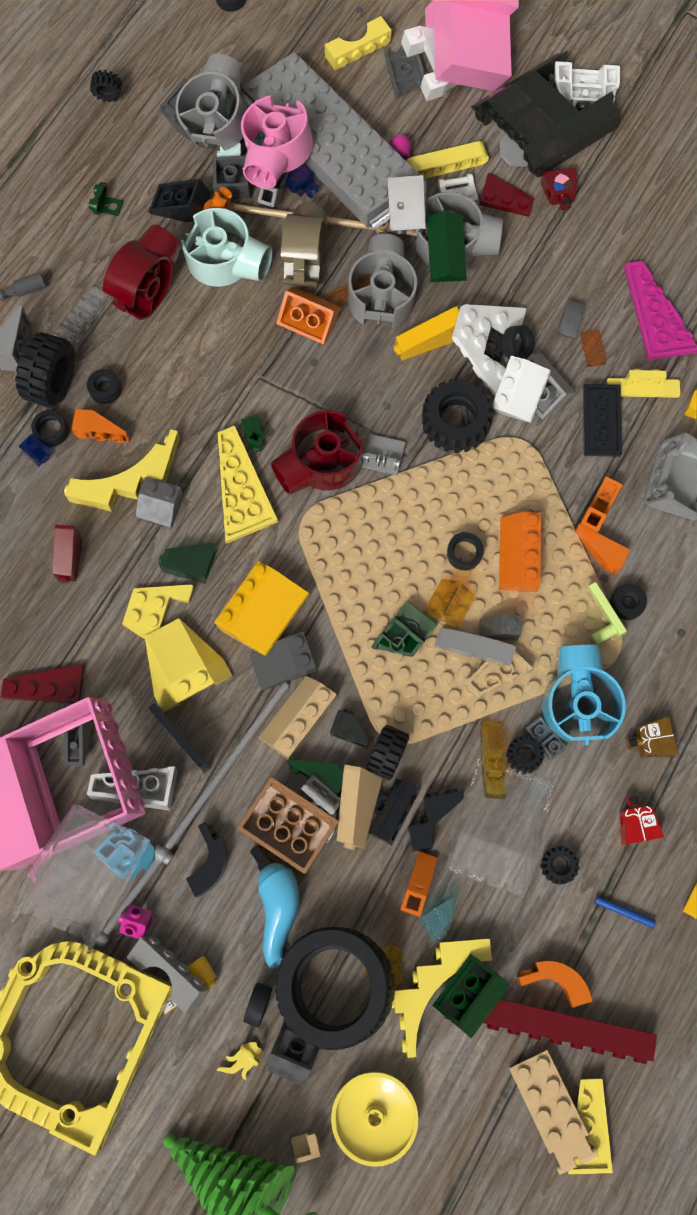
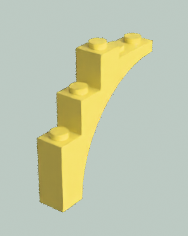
M490 939L438 943L439 947H435L436 960H440V964L416 966V971H412L413 984H417L418 988L395 990L392 1008H394L395 1013H403V1016L400 1017V1028L405 1030V1039H402L403 1053L407 1052L408 1058L416 1057L419 1023L432 995L443 982L459 970L470 954L481 962L492 961Z

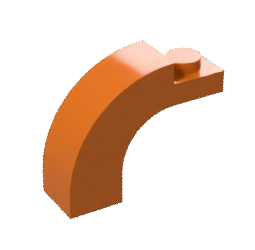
M605 477L581 525L598 533L623 485Z
M533 962L536 971L529 968L520 971L521 975L516 977L520 986L543 979L554 980L564 990L569 1007H576L593 1001L582 977L569 966L559 962Z

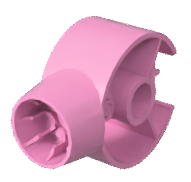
M266 96L254 102L244 113L241 120V131L248 151L243 174L253 185L263 189L273 188L283 173L298 168L310 156L313 149V137L306 109L300 101L297 100L298 109L290 108L288 103L285 107L274 105L271 96ZM262 131L265 134V139L262 146L253 143V141Z

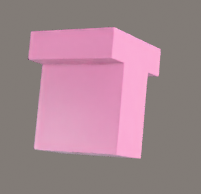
M433 0L425 8L426 27L434 29L435 80L489 91H495L512 76L510 15L519 7V0Z

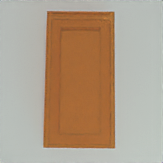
M599 330L582 332L580 337L587 367L605 365L606 359Z

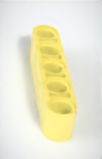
M477 141L411 157L406 162L420 175H426V178H431L483 165L488 161L489 157L484 143Z

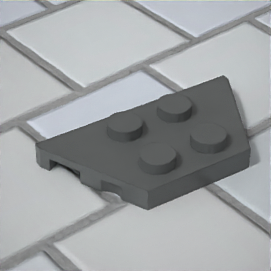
M383 47L395 98L421 85L425 73L419 54L407 57L404 50L398 49L397 53L389 51L388 47Z

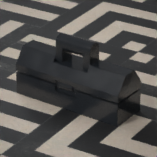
M396 779L387 796L379 793L374 809V814L377 817L368 833L392 846L419 794L417 788ZM383 801H386L382 812L379 811Z

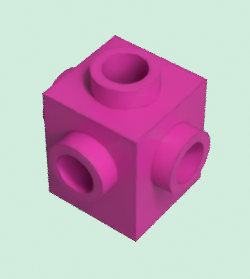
M130 904L126 912L122 911L118 922L121 924L120 933L137 939L145 937L151 926L153 911Z

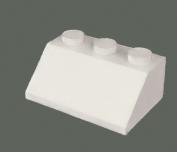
M511 356L493 401V410L499 414L531 423L551 370L529 360Z

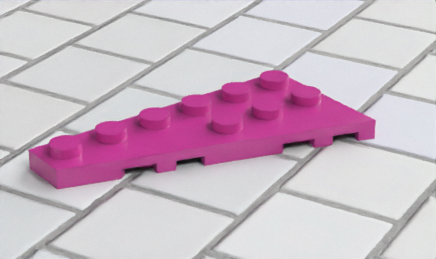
M644 262L625 263L624 270L647 360L696 354L697 344L693 340V335L690 331H687L683 325V320L671 302L666 300L663 290L656 285L653 280L654 277Z

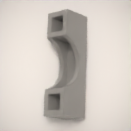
M154 936L140 937L127 956V959L140 971L151 970L154 967L163 969L168 974L172 984L170 1000L184 1013L195 1011L209 991L204 986V981L191 974L188 966L176 960L173 952L162 947L159 939Z

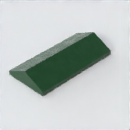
M445 210L427 216L430 282L466 281L463 215Z

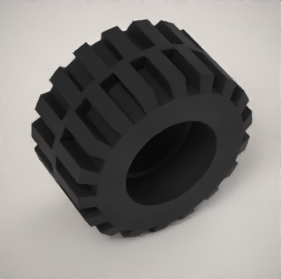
M385 725L368 761L367 771L391 780L409 741V734L390 725Z

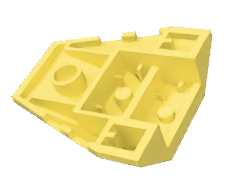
M180 618L145 636L154 697L163 713L181 705L180 702L213 684L218 685L232 677L224 659Z

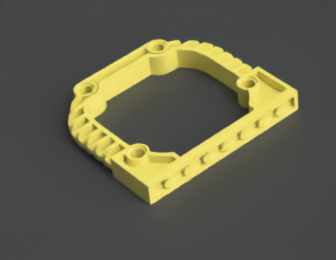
M72 941L59 942L42 949L34 956L21 958L11 968L8 974V983L0 991V1104L6 1109L50 1130V1134L96 1156L104 1146L172 992V984L146 971H140L131 964L119 961L85 944ZM28 962H31L33 966L30 973L26 970ZM63 963L72 965L115 986L116 997L121 1001L129 1000L136 1020L144 1024L135 1046H131L127 1053L126 1059L128 1062L125 1068L122 1067L118 1073L116 1080L119 1082L109 1103L104 1101L89 1108H84L83 1104L79 1101H71L64 1106L59 1105L23 1087L13 1079L6 1066L11 1050V1041L7 1034L30 985L43 980L53 964ZM126 983L132 988L130 995L124 992L123 988ZM68 1109H72L75 1112L74 1119L69 1118Z

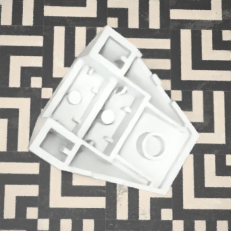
M556 61L555 82L558 92L574 107L577 103L583 101L592 104L611 91L614 95V103L615 94L620 84V66L603 65L599 70L572 69V62Z

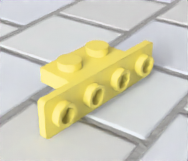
M659 369L629 370L625 379H607V384L621 385V397H680V381L666 379V371H660Z

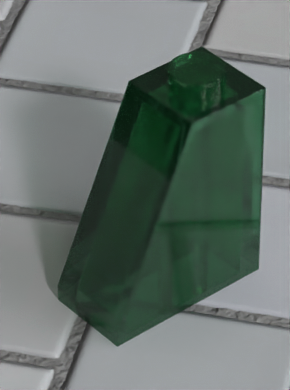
M205 543L165 549L164 555L161 554L158 564L164 573L206 584L217 548L215 543Z

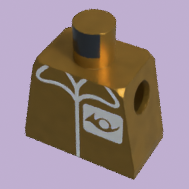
M669 717L635 729L636 737L626 739L628 749L639 748L641 757H673L678 754Z

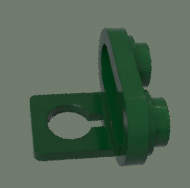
M100 182L98 185L96 184L94 186L95 197L90 199L89 209L96 215L105 213L118 216L123 204L122 200L107 197V183ZM115 203L117 204V208L115 210H109L105 205Z

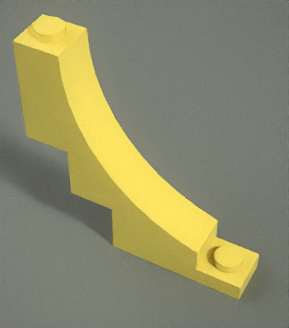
M170 429L169 435L165 437L164 445L155 444L140 462L120 474L96 480L71 478L69 484L65 486V496L69 502L111 512L117 495L138 500L139 491L145 477L167 483L180 441L178 431Z

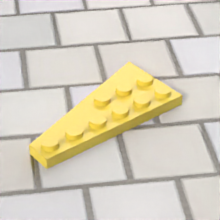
M235 426L218 432L226 544L278 523Z

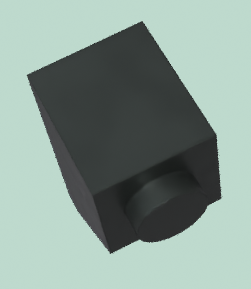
M343 709V711L338 710L330 730V735L368 748L369 741L357 716H354V712Z

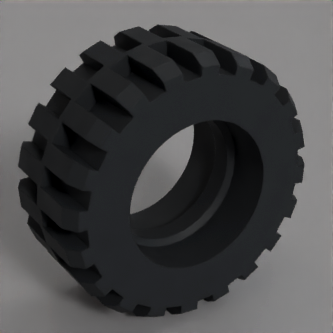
M40 332L33 335L26 342V346L23 347L22 354L18 360L19 363L16 367L17 375L15 376V381L17 382L16 389L22 399L47 408L56 406L58 402H61L62 397L66 395L67 389L70 387V381L74 374L73 370L75 369V350L69 341Z
M450 379L449 383L441 382L439 383V388L435 386L431 390V394H428L425 398L422 411L423 431L427 434V439L430 442L434 441V446L437 448L443 447V451L449 452V450H454V453H460V450H464V452H468L471 447L477 448L480 442H484L490 431L493 419V405L490 403L489 395H484V389L481 386L475 387L476 383L472 381L466 383L465 379H460V381ZM463 405L472 412L474 421L465 427H452L441 419L440 412L448 406Z

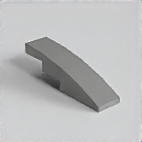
M440 628L434 645L435 647L468 658L475 657L487 662L492 660L510 666L516 646L498 640Z

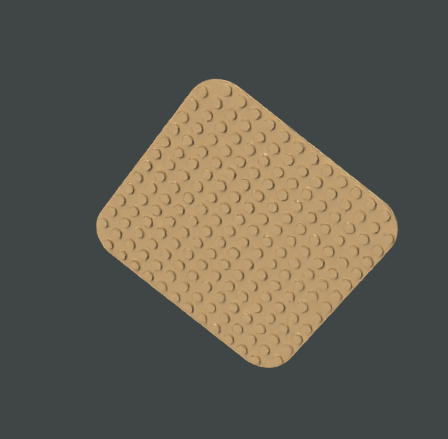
M515 437L496 438L480 444L477 448L471 447L468 452L462 450L460 453H454L398 473L397 476L392 475L322 500L313 505L301 520L299 540L369 721L379 734L385 725H390L408 733L409 741L407 744L423 741L543 695L549 684L557 677L559 648L573 645H596L591 635L609 625V622L588 591L589 585L596 582L605 597L606 595L585 549L575 533L573 523L540 453L531 444ZM519 512L541 513V584L537 592L499 590L501 517ZM462 532L476 535L484 546V554L479 565L468 571L454 568L447 558V548L450 540L456 534ZM460 542L454 548L455 557L461 561L469 562L475 558L476 548L469 542ZM407 601L438 624L413 657L371 648ZM498 615L521 616V636L518 641H498L516 646L515 651L534 669L478 698L465 685V682L486 661L475 657L468 658L435 647L440 628L479 635L480 619ZM616 634L598 644L604 670L608 669L620 654L623 638H618ZM571 674L563 678L556 689L571 684Z

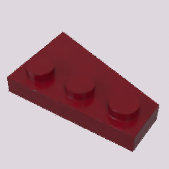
M488 173L479 205L529 217L534 198Z

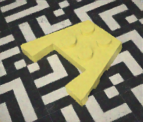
M194 585L134 588L122 625L145 639L146 635L162 627L170 599L190 603Z

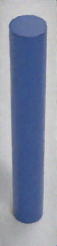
M600 896L595 898L594 903L648 927L654 928L656 920Z

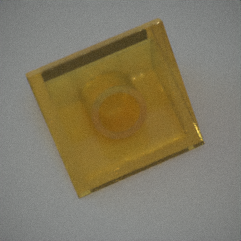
M441 579L424 612L459 629L476 596L461 581Z

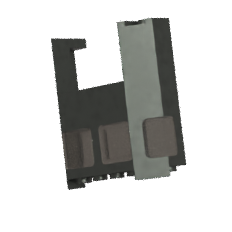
M568 51L555 54L470 106L475 111V117L478 121H481L486 126L491 123L492 119L500 129L508 134L510 139H513L518 144L521 150H524L523 159L528 163L527 168L537 178L541 177L543 172L552 170L619 127L621 113L613 104L614 95L612 91L579 111L544 78L551 73L555 76V62H566Z

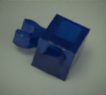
M303 164L287 176L288 188L292 193H296L301 197L306 192L307 197L312 199L313 193L311 190L319 192L318 185L314 183V173Z
M32 433L19 445L23 454L38 467L46 463L52 455L48 447Z

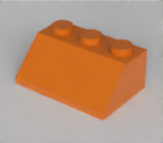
M292 287L285 292L276 324L324 345L336 324L341 307L296 287Z

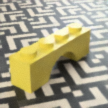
M380 16L367 23V33L362 39L349 42L338 37L325 44V58L335 71L343 68L347 64L359 60L361 57L390 43L391 29Z

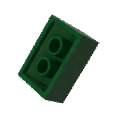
M470 954L432 1006L472 1039L510 985L499 974Z

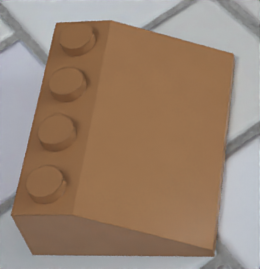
M270 777L237 829L307 875L339 821Z

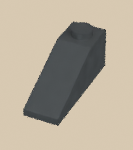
M93 720L64 732V766L85 765Z

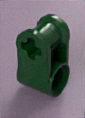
M258 414L240 419L251 450L255 452L262 451L266 444Z

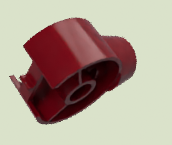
M154 224L138 240H132L124 244L111 260L103 281L102 291L115 299L111 304L139 320H144L151 316L166 296L172 279L173 267L181 251L182 244L169 231Z
M332 410L318 411L308 415L297 425L292 437V446L271 462V468L278 482L289 495L310 486L325 491L337 490L347 486L357 477L362 466L364 441L363 439H358V430L353 431L346 422L345 414ZM325 429L324 432L317 435L315 446L298 457L296 452L301 441L309 434ZM328 429L337 430L342 433L346 432L359 449L358 456L342 449L350 444L347 436L342 435L339 437L336 433L328 431ZM338 465L345 467V469L335 473L314 471L319 467L324 470L334 469Z

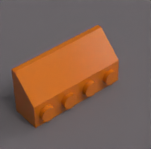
M519 512L501 517L499 590L537 592L541 584V513Z

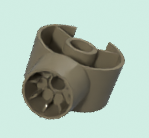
M302 203L295 208L292 214L286 215L281 245V257L284 258V278L281 280V283L284 285L319 287L323 266L324 243L329 231L326 212L317 204Z

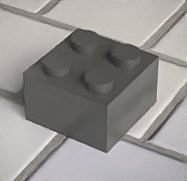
M246 156L212 157L214 194L215 192L219 193L220 187H225L232 193V198L230 199L250 198L249 181L243 174Z

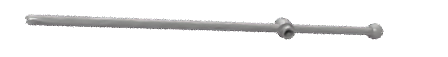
M288 682L281 684L165 845L162 847L160 844H157L154 847L155 858L104 929L94 934L93 942L97 946L102 948L108 944L109 934L119 922L122 911L126 912L128 906L133 903L162 862L166 865L171 862L174 857L170 852L284 695L289 687Z

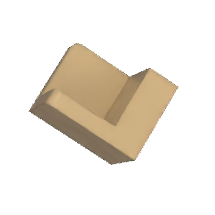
M316 1130L291 1138L295 1164L321 1157Z

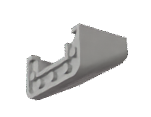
M685 432L664 440L660 445L645 493L644 503L657 510L689 520H697V439Z

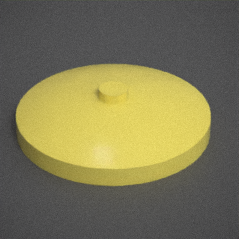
M365 1072L350 1079L337 1094L331 1115L332 1130L339 1147L352 1160L373 1167L388 1165L400 1159L414 1142L418 1129L417 1106L409 1089L396 1077L384 1072Z

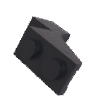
M450 789L444 795H438V792L426 794V798H423L422 802L427 823L419 820L411 822L412 826H408L412 852L433 848L432 832L435 824L463 800V791L458 792V789Z

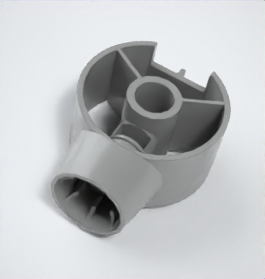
M220 53L211 54L208 57L203 72L188 80L177 96L175 108L178 121L197 147L199 146L198 142H202L205 147H208L210 143L221 145L222 149L226 151L234 147L243 138L241 120L248 107L240 94L242 66L237 60L228 55ZM227 93L237 97L236 108L231 119L224 108ZM204 128L203 133L207 135L193 134L192 132Z
M443 192L427 199V216L446 210L462 214L463 219L468 222L463 223L464 243L467 244L465 245L466 265L475 256L499 254L503 225L502 218L481 213L473 200L459 193ZM417 232L416 252L420 259L429 266L428 242L421 235V232Z
M378 234L372 237L366 255L359 258L350 270L347 297L348 307L353 317L362 325H364V319L377 320V324H380V321L393 322L392 328H395L405 322L413 310L417 276L412 265L405 259L404 242L399 237L391 234ZM374 273L371 276L369 286L353 291L354 285L361 278ZM394 276L405 283L410 291V297L395 288ZM370 305L374 310L385 311L391 307L394 309V314L366 311L365 307Z

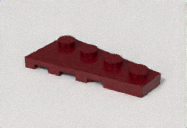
M80 664L4 678L0 698L6 700L76 703L81 698L84 665Z

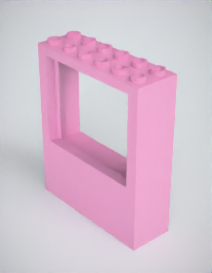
M87 697L0 737V871L22 869L145 815V804L139 796L137 790L138 783L133 778L131 772L132 765L126 757L125 744L120 739L118 733L119 726L114 721L112 715L113 708L107 700ZM90 720H94L122 807L63 833L36 745Z

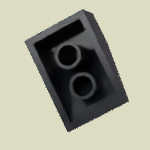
M201 179L159 184L148 212L153 215L183 222H194L193 215L203 211V207L209 200L211 193Z

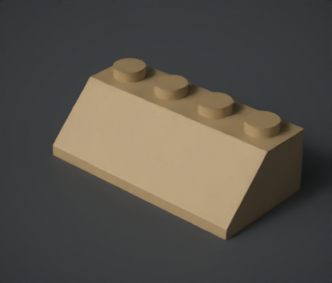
M305 676L258 738L287 760H291L337 700V694L322 683Z

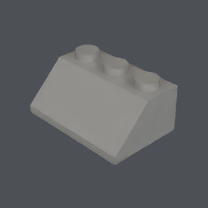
M541 353L531 354L527 360L551 370L535 411L543 420L561 408L576 392Z

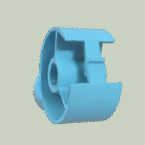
M599 645L560 647L557 677L547 687L542 701V712L546 724L563 741L583 740V745H589V740L608 739L619 729L625 716L626 702L620 685L611 675L604 671ZM571 674V697L566 702L567 714L556 721L552 710L553 694L560 681ZM591 676L599 679L609 690L613 700V716L601 711V701L593 693ZM580 698L588 702L589 710L586 715L578 710L577 704ZM594 717L609 723V726L601 735L587 737H571L559 726L569 718L578 720L579 731H591L590 719Z

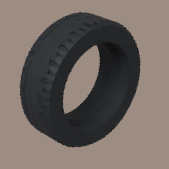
M346 927L316 929L296 940L294 945L285 953V958L281 960L275 983L277 986L275 993L278 1009L281 1016L284 1017L283 1020L288 1028L292 1029L293 1033L300 1040H304L305 1043L325 1050L350 1048L373 1036L386 1021V1017L392 1008L395 994L392 967L381 947L364 933ZM331 949L344 950L356 956L368 972L371 987L370 997L364 1011L352 1022L336 1026L322 1023L314 1018L305 1007L301 995V978L305 967L316 955Z

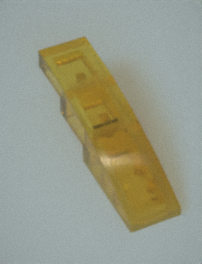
M481 721V764L485 798L505 799L507 795L504 781L506 770L503 758L505 747L501 722Z

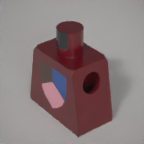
M576 168L543 172L541 186L551 205L560 204V208L563 211L571 208L570 203L574 202L576 197Z

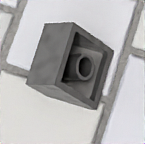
M145 477L138 495L136 518L171 529L184 496L181 487Z
M284 1022L265 1070L305 1087L319 1048L305 1043L304 1040H300Z

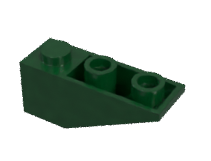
M288 759L287 764L290 766V771L296 775L300 773L305 775L306 781L314 775L339 796L342 791L344 769L334 763Z

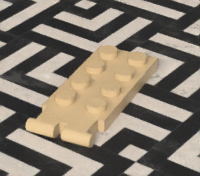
M548 1049L510 1067L509 1070L549 1154L554 1152L559 1163L556 1169L559 1175L577 1167L574 1160L576 1157L579 1158L581 1164L599 1157L596 1148L591 1149L586 1139L589 1133Z

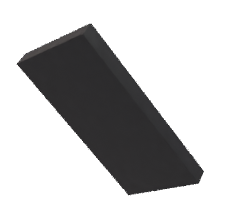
M583 385L584 456L621 457V385Z
M153 703L149 710L203 772L206 773L211 768L158 706Z

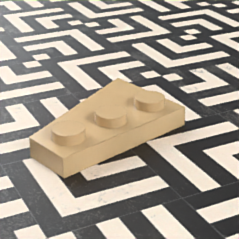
M515 651L510 666L492 660L491 662L486 661L465 682V685L479 698L532 671L534 668Z

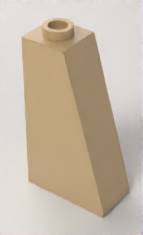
M350 765L344 766L337 841L343 843L344 848L355 851L356 847L364 849L383 778L361 767Z

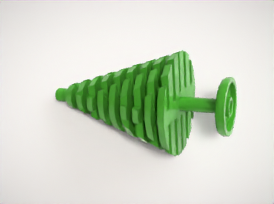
M172 1133L165 1136L164 1146L172 1150L171 1157L175 1162L178 1161L181 1172L183 1174L187 1173L185 1179L188 1185L193 1187V1193L196 1198H200L199 1201L203 1209L208 1210L207 1215H280L293 1186L295 1178L293 1176L295 1172L294 1166L288 1164L281 1165L277 1161L268 1162L265 1158H254V1155L250 1154L241 1155V1152L229 1151V1149L222 1147L217 1148L208 1143L204 1145L198 1140L191 1143V1139L187 1137H181L178 1140ZM309 1212V1213H307L306 1215H318V1214L315 1213V1212Z

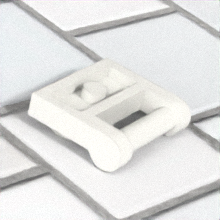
M472 173L466 174L465 177L438 180L440 193H459L469 197L478 204L479 199ZM466 183L468 185L465 187L446 190L445 188Z

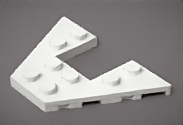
M465 304L460 307L452 339L460 347L464 357L469 358L473 364L472 369L483 381L485 388H489L495 397L506 368L484 354L490 328L492 327L504 334L505 330L510 326L522 325L526 308ZM518 333L516 335L515 341L519 339Z

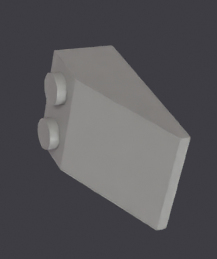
M18 306L0 328L1 370L16 372L22 349L29 340L32 323L23 306Z

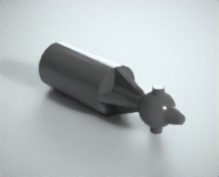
M40 272L13 281V284L5 291L0 289V300L4 301L6 296L21 297L45 288L46 286Z

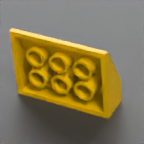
M258 561L214 623L223 633L266 657L309 593L273 568Z

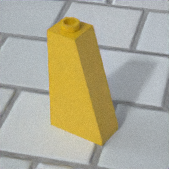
M453 307L397 336L395 345H393L396 355H399L403 361L453 343L452 336L459 314L458 307Z

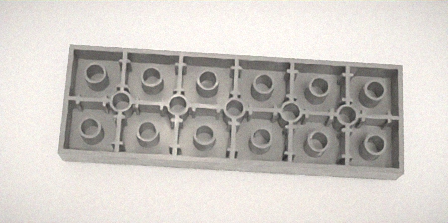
M295 52L241 86L243 100L249 107L257 100L266 96H271L273 104L285 107L288 103L290 108L298 109L297 100L302 103L306 109L313 137V149L304 164L367 228L370 227L369 221L389 207L388 178L420 175Z

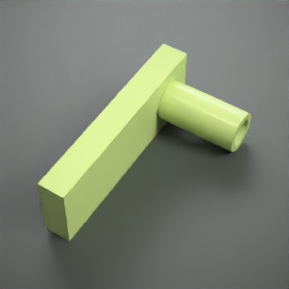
M597 583L589 585L588 591L609 622L608 626L591 635L594 643L598 645L615 634L618 638L624 636L627 630Z

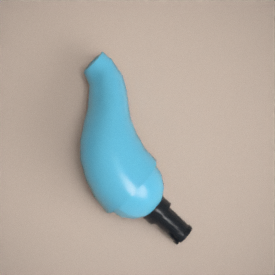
M257 845L251 849L250 853L257 862V868L260 871L258 876V893L265 913L262 950L266 963L272 969L279 966L284 958L283 949L299 907V888L294 872L285 865L273 863L272 859L267 857L262 846Z

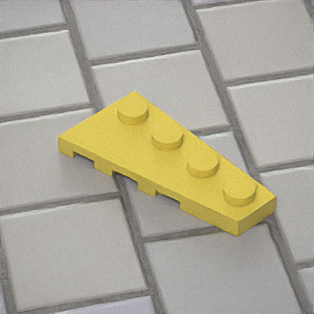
M580 1079L577 1111L589 1133L586 1139L591 1149L596 1148L599 1157L584 1164H581L578 1157L574 1158L577 1167L568 1171V1174L613 1173L603 1079Z

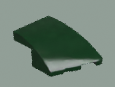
M407 601L371 648L413 657L438 624Z

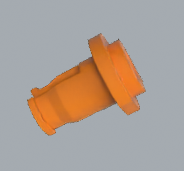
M220 187L219 193L215 192L213 199L208 200L203 207V210L210 208L227 209L229 200L232 198L231 191L225 187Z

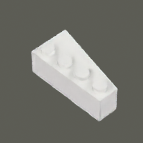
M176 767L152 768L142 771L132 770L133 778L138 783L137 790L139 796L143 799L145 807L170 811L178 773ZM111 773L92 774L87 795L92 800L121 804Z

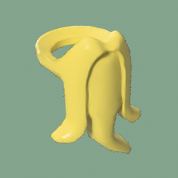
M256 1042L242 1043L240 1050L235 1056H226L228 1061L233 1062L237 1060V1062L232 1067H220L217 1071L234 1074L244 1068L242 1078L246 1080L247 1071L254 1065L258 1066L260 1064L262 1049L257 1046Z

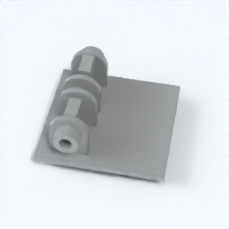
M370 434L366 451L363 454L361 468L397 476L406 442Z

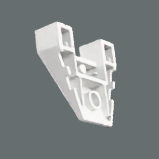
M417 26L404 30L401 44L407 57L425 52L434 71L423 76L420 86L426 101L442 97L450 88H454L457 84L435 80L434 29Z

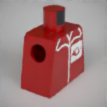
M638 796L626 798L629 810L619 812L621 844L628 845L663 838L664 834L652 807H641Z

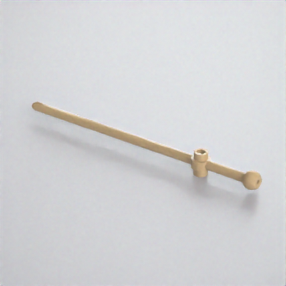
M229 203L227 210L282 218H286L287 214L293 213L291 211ZM327 217L328 224L373 230L371 227L367 228L361 221ZM388 221L376 229L377 234L395 233V231H390ZM425 228L423 229L424 232H421V235L424 237L426 241H428V234H426ZM413 229L406 230L404 235L417 236V233H413Z

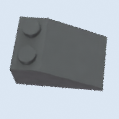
M304 632L277 641L266 657L257 651L250 654L261 691L279 686L283 682H290L317 673Z

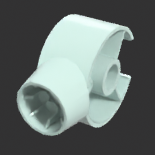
M210 208L193 215L195 225L190 234L185 233L186 242L181 240L187 266L195 279L203 284L217 287L233 284L241 278L255 281H263L272 261V248L249 236L247 226L239 215L223 208ZM226 232L239 236L245 242L244 246L242 247L239 244L228 241ZM195 239H196L195 245H197V246H199V247H197V248H196L195 250H193L192 252L188 253L189 250H190V248H191V246H192V244L194 243V241H195Z

